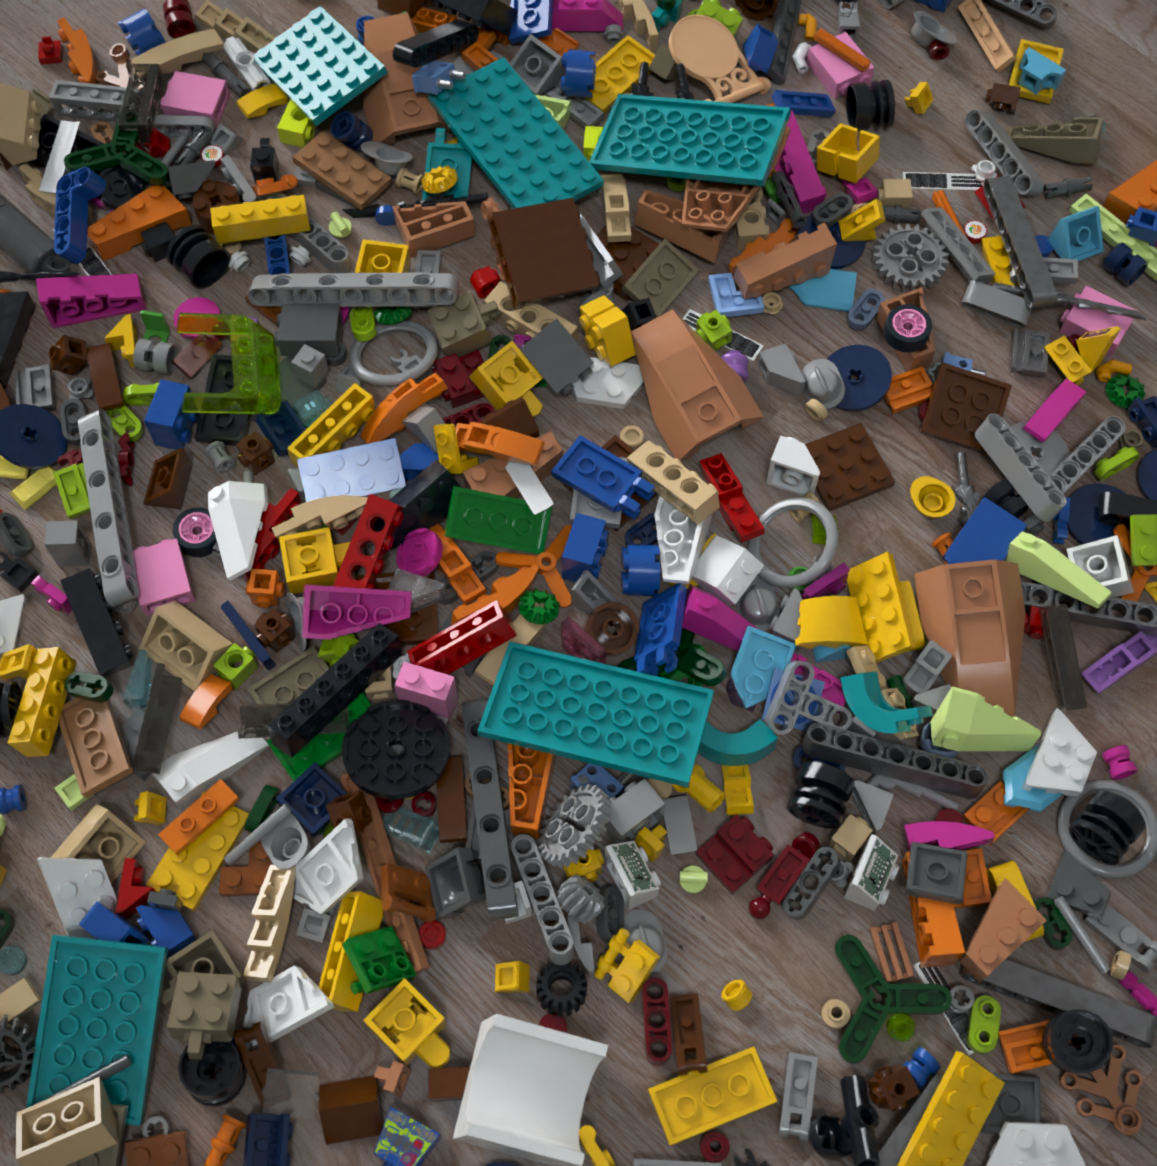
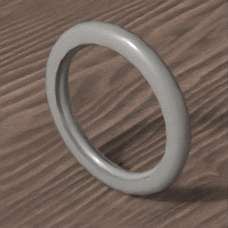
M405 320L393 325L377 324L376 336L371 340L363 342L355 340L349 356L350 367L361 380L375 386L391 387L399 386L409 378L414 381L424 375L433 366L438 355L439 346L437 338L431 330L420 323ZM398 331L411 332L422 337L426 343L425 357L419 364L403 373L394 375L375 374L365 369L361 362V353L365 346L376 337L386 333Z
M789 498L772 505L759 516L758 519L765 530L767 525L783 512L797 509L809 511L822 521L827 536L825 549L817 563L805 572L792 576L776 574L764 564L759 549L761 536L749 540L748 551L764 565L758 573L762 580L770 585L781 588L797 587L815 580L828 568L838 548L839 533L832 513L824 505L807 498Z
M1112 780L1090 781L1085 783L1083 791L1077 797L1067 795L1060 806L1057 823L1062 845L1090 873L1104 878L1121 879L1143 871L1153 861L1157 853V817L1148 801L1136 790ZM1099 791H1107L1127 799L1138 809L1146 823L1147 837L1144 848L1134 860L1121 865H1105L1094 861L1080 850L1069 834V827L1073 811L1084 798Z

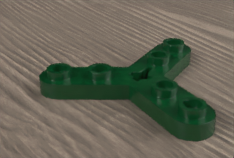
M126 109L119 114L111 143L72 152L64 158L65 170L68 173L82 167H87L94 172L120 165L154 185L163 184L169 179L167 165L137 148L143 119L142 114L136 109Z
M682 628L680 646L675 651H680L681 655L675 653L678 658L676 669L704 685L715 686L720 684L726 677L723 663L692 646L695 633ZM634 657L622 661L616 667L636 671L637 663L634 661ZM666 663L660 666L657 665L659 669L658 674L665 671Z
M845 935L837 940L835 945L836 958L862 998L838 1047L839 1055L846 1063L858 1064L865 1059L888 1014L939 1015L949 1009L952 1003V996L945 986L940 984H887L862 942L857 937ZM871 986L874 987L879 995L885 994L887 996L884 1000V1006H881L880 1003L874 1004L872 1002L875 995L873 990L870 989Z

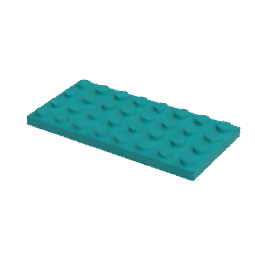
M504 57L466 75L465 80L454 81V86L451 90L443 89L437 95L428 94L430 104L513 209L573 198L576 201L604 186V179Z
M618 94L589 162L595 170L764 186L791 116L790 108Z
M509 641L477 731L478 736L688 788L713 700L714 690Z

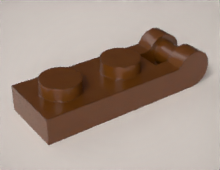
M698 993L670 996L679 1076L688 1075V1072L699 1071V1074L708 1073ZM696 1052L697 1059L686 1060V1053Z
M260 1021L252 1024V1028L247 1030L241 1028L234 1031L233 1037L262 1108L289 1099L291 1092L267 1036L264 1023ZM256 1039L258 1046L250 1048L249 1041Z

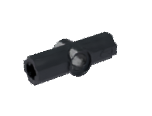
M860 1075L846 1076L840 1080L846 1113L841 1119V1128L850 1139L853 1162L855 1166H879L880 1160L874 1131L879 1125V1116L875 1108L869 1103L865 1077Z

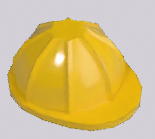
M921 476L911 484L910 495L919 513L931 519L942 518L954 509L956 502L955 494L951 487L944 482L930 476Z

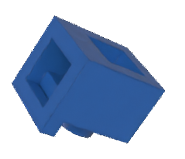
M1138 207L1135 215H1130L1125 228L1130 229L1128 236L1150 242L1149 246L1154 247L1157 241V212Z

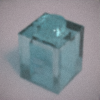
M318 389L292 403L298 418L307 428L332 405L330 399L327 396L323 397Z

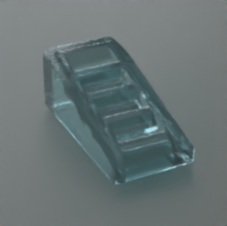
M139 650L123 697V701L129 709L149 708L152 659L145 650Z
M403 808L394 813L386 814L382 821L387 833L428 853L431 852L439 838V825L436 821ZM398 815L402 816L396 827H393ZM410 820V823L408 824L407 828L405 829V831H403V828L405 827L407 821ZM420 825V827H419L418 831L416 832V834L413 835V833H414L415 829L417 828V826Z

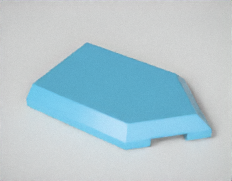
M830 268V272L823 277L812 278L801 284H793L787 287L799 296V300L805 306L849 312L853 306L857 272Z
M749 625L746 628L730 673L745 709L767 699L774 669L785 670L786 666L791 662L796 647L795 643Z
M1039 744L1002 772L1003 782L1005 783L1004 806H1020L1029 808L1030 811L1042 812L1063 795V793H1045V789L1032 788L1030 791L1022 789Z

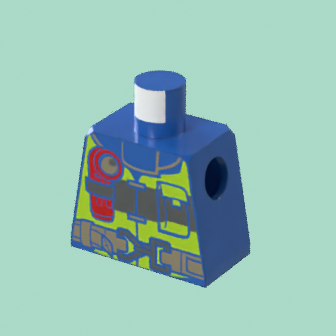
M391 1107L377 1142L374 1155L384 1161L383 1166H421L440 1141L441 1135Z

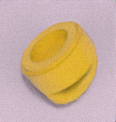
M738 979L729 982L724 987L721 997L732 1011H740L750 1003L752 992L743 980Z

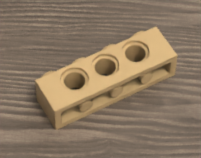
M762 187L733 225L737 250H744L749 242L753 243L759 236L766 240L770 234L769 225L764 222L766 219V208L761 205L763 200Z
M501 281L484 300V304L491 301L496 302L501 315L492 321L501 323L512 333L516 332L517 334H524V336L533 338L557 318L576 341L578 340V327L536 302L526 303L524 308L514 310L507 285Z
M648 440L627 457L629 464L642 471V478L655 486L653 490L655 493L697 525L720 508L719 492L715 486L705 483L695 471H689L679 459H673L660 445L656 446Z

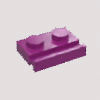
M843 562L803 590L805 593L802 594V600L830 596L832 594L836 596L846 588L845 584L849 575L848 572H850L848 566Z

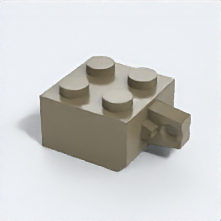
M471 291L458 296L455 303L451 305H438L427 310L446 355L456 353L458 357L490 344L493 339L487 325L491 320L501 315L495 301L478 304Z
M212 929L166 961V966L174 979L169 982L171 987L161 993V1001L166 1008L172 1006L179 972L237 975L241 987L248 982L242 976L243 974L220 937Z
M195 972L178 973L167 1029L172 1039H184V1042H189L187 1053L190 1059L202 1060L206 1043H211L212 1041L231 1042L242 990L237 975Z

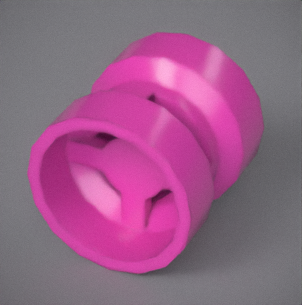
M1127 745L1117 746L1102 753L1105 763L1110 766L1109 773L1112 780L1129 777L1138 771L1135 763L1129 758L1131 753Z

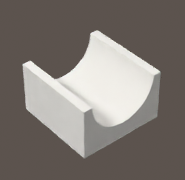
M495 1014L482 1021L453 1139L550 1166H582L585 1156L579 1146L582 1109L593 1074L601 1060L606 1057L608 1045L500 1014Z

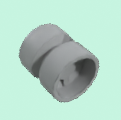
M141 338L136 343L134 349V366L138 370L152 371L154 369L156 373L170 375L175 368V365L171 362L177 357V348L171 343L159 342L156 344L153 340Z

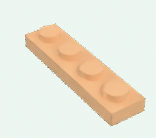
M966 0L958 6L997 72L1002 71L1017 59L982 0Z

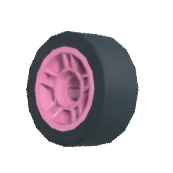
M907 304L897 306L888 314L884 325V338L895 350L911 353L918 351L928 341L932 330V320L928 313L918 306Z
M193 507L185 510L176 518L172 533L174 538H177L184 554L191 557H204L212 554V551H216L213 547L217 539L209 509Z

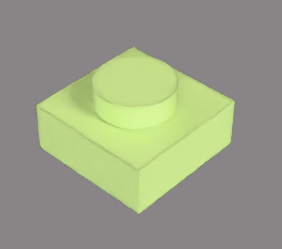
M75 773L54 788L71 811L92 797L86 798L81 795Z

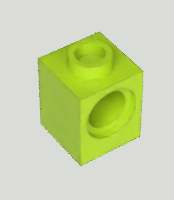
M236 643L213 665L218 676L231 682L232 687L236 690L258 668L254 660L255 654L246 646L241 648ZM238 661L243 662L240 667L232 668L234 663Z

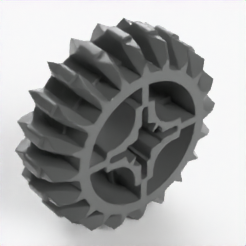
M4 1014L2 1021H0V1051H2L0 1055V1069L5 1065H13L14 1062L18 1064L11 1070L0 1073V1094L4 1093L5 1085L14 1090L16 1089V1080L20 1083L26 1081L25 1073L31 1074L34 1052H36V1043H32L36 1037L35 1033L26 1034L29 1030V1025L24 1024L19 1028L20 1019L16 1017L12 1023H9L7 1014ZM6 1036L13 1038L19 1044L22 1051L8 1045Z

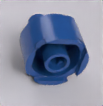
M145 8L117 22L122 32L129 34L125 38L132 49L137 48L135 50L137 56L166 43Z
M568 50V53H563L562 67L566 69L565 76H561L560 88L562 92H565V96L593 98V93L589 91L590 89L594 90L596 64L592 57L596 58V51Z
M627 545V547H622L621 562H623V569H626V572H621L623 594H627V596L658 595L657 590L660 588V562L656 560V556L660 555L658 545Z

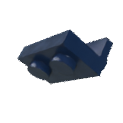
M1152 396L1143 401L1139 397L1135 398L1127 410L1129 417L1137 424L1145 441L1149 442L1151 447L1155 449L1157 448V398Z
M287 400L281 402L279 410L259 414L256 418V423L273 445L278 457L289 455L287 448L307 429Z
M248 1114L243 1166H290V1153L287 1152L288 1140L291 1139L293 1124L289 1122L290 1114Z

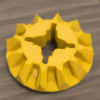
M439 166L436 169L431 168V172H426L421 182L426 192L442 193L455 185L458 176L455 169L449 166L443 168Z

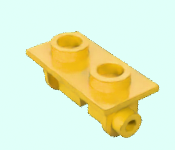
M1065 335L1044 346L1046 352L1065 377L1077 386L1084 382V376L1092 372Z

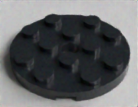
M407 700L383 701L368 707L365 713L356 720L353 719L348 726L342 741L343 763L353 783L372 796L389 800L414 797L431 788L444 774L450 759L449 734L441 718L438 719L430 712L428 707ZM393 745L403 746V750L397 753V755L389 751Z

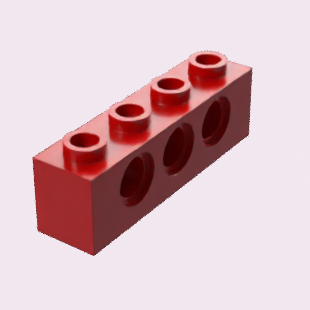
M369 494L333 586L375 589L373 582L376 575H380L385 564L383 557L386 550L389 551L393 545L394 536L392 534L394 529L399 527L403 520V507ZM383 519L385 522L383 530L375 532V522ZM374 543L375 552L370 556H366L364 552L366 545ZM359 567H364L366 570L364 578L357 580L355 577L356 570Z
M496 600L407 651L410 664L448 675L516 637L517 633L511 618Z

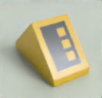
M1115 326L1086 332L1076 340L1080 355L1092 372L1102 363L1119 334L1120 327Z

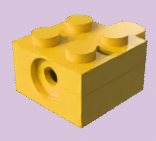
M513 341L509 342L480 365L469 376L497 411L503 408L510 400H516L521 396L524 398L533 418L542 409L541 402L531 389L543 377Z
M330 527L280 536L285 577L290 593H303L304 584L333 586L350 542L334 544Z
M405 978L363 1020L366 1026L406 1066L417 1055L433 1069L444 1067L450 1060V1048L438 1035L447 1025L445 1018Z

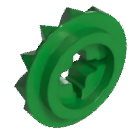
M410 306L379 307L374 316L378 323L393 325L405 321L412 314V309Z
M1119 373L1115 377H1111L1106 385L1108 399L1121 408H1129L1133 400L1138 397L1143 401L1146 394L1144 392V384H1140L1139 377H1130V373L1127 375ZM1125 385H1127L1129 390L1126 396L1123 389Z
M535 588L531 592L526 590L525 594L520 597L518 608L524 619L531 623L542 625L556 619L559 614L560 602L556 601L555 595L548 594L547 589L538 591ZM535 602L538 604L544 603V607H534Z

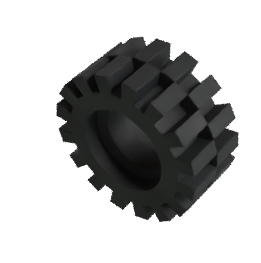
M571 961L566 965L556 964L555 966H553L552 962L548 963L547 969L543 967L540 970V975L537 976V1000L541 1002L543 1010L548 1008L549 1014L553 1015V1012L557 1011L558 1017H562V1012H566L567 1016L572 1015L573 1009L576 1012L579 1011L580 1004L584 1005L585 997H587V978H585L583 969L579 971V965L576 963L572 967ZM557 980H566L571 983L573 989L567 996H557L551 991V985Z

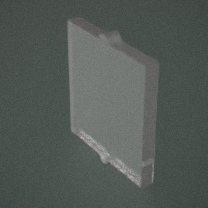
M268 1068L266 1085L262 1089V1094L264 1095L262 1114H290V1117L313 1119L315 1100L319 1099V1093L317 1092L319 1073Z

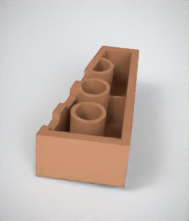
M644 190L637 204L634 225L716 263L728 239L729 230L724 232L682 227L684 201Z
M825 222L817 226V231L810 234L806 231L798 234V239L787 245L783 241L767 254L765 251H762L736 263L733 279L744 299L759 297L764 293L774 290L779 291L784 287L801 284L806 280L816 277L820 278L828 274L837 242Z
M551 431L536 438L544 441L545 445L537 466L530 465L540 482L552 473V469L563 457L562 449ZM493 457L462 472L464 486L467 489L512 498L522 497L519 489L505 469L509 463L508 461L498 460Z

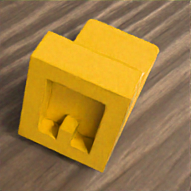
M437 424L433 426L439 463L451 474H461L463 471L478 465L477 457H467L466 453L459 452L454 424Z

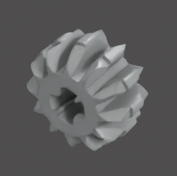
M575 874L573 877L565 880L557 891V900L562 904L561 909L565 910L568 916H572L576 922L588 923L596 918L605 907L603 903L605 899L599 893L600 889L596 888L593 882H589L584 876L580 877Z

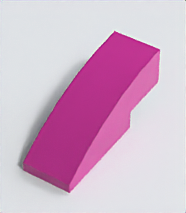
M1066 378L1036 411L1023 429L1044 443L1079 405L1086 391Z
M919 822L904 825L903 829L909 851L912 842L964 850L992 843L995 838L992 831L957 822Z

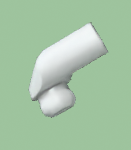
M806 42L800 43L792 56L793 62L800 74L808 70L804 58L805 56L807 57L808 50L812 46Z

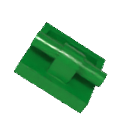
M392 926L348 938L342 944L359 979L358 982L351 984L353 994L362 992L370 994L398 985L404 978L407 981H411L417 975Z

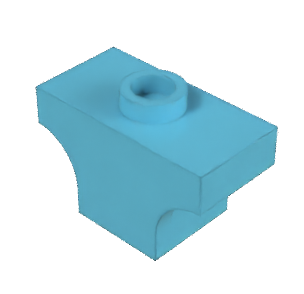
M1029 47L1024 52L1019 66L1022 74L1018 84L1036 95L1045 88L1056 90L1061 85L1066 69Z

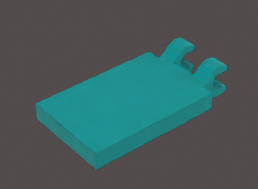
M436 128L435 143L428 142L425 173L431 172V168L436 169L439 166L442 168L449 166L455 169L458 176L457 182L446 191V195H455L454 198L469 196L473 157L459 139L457 144L446 143V129ZM423 189L422 200L431 194L434 196L438 193H428Z

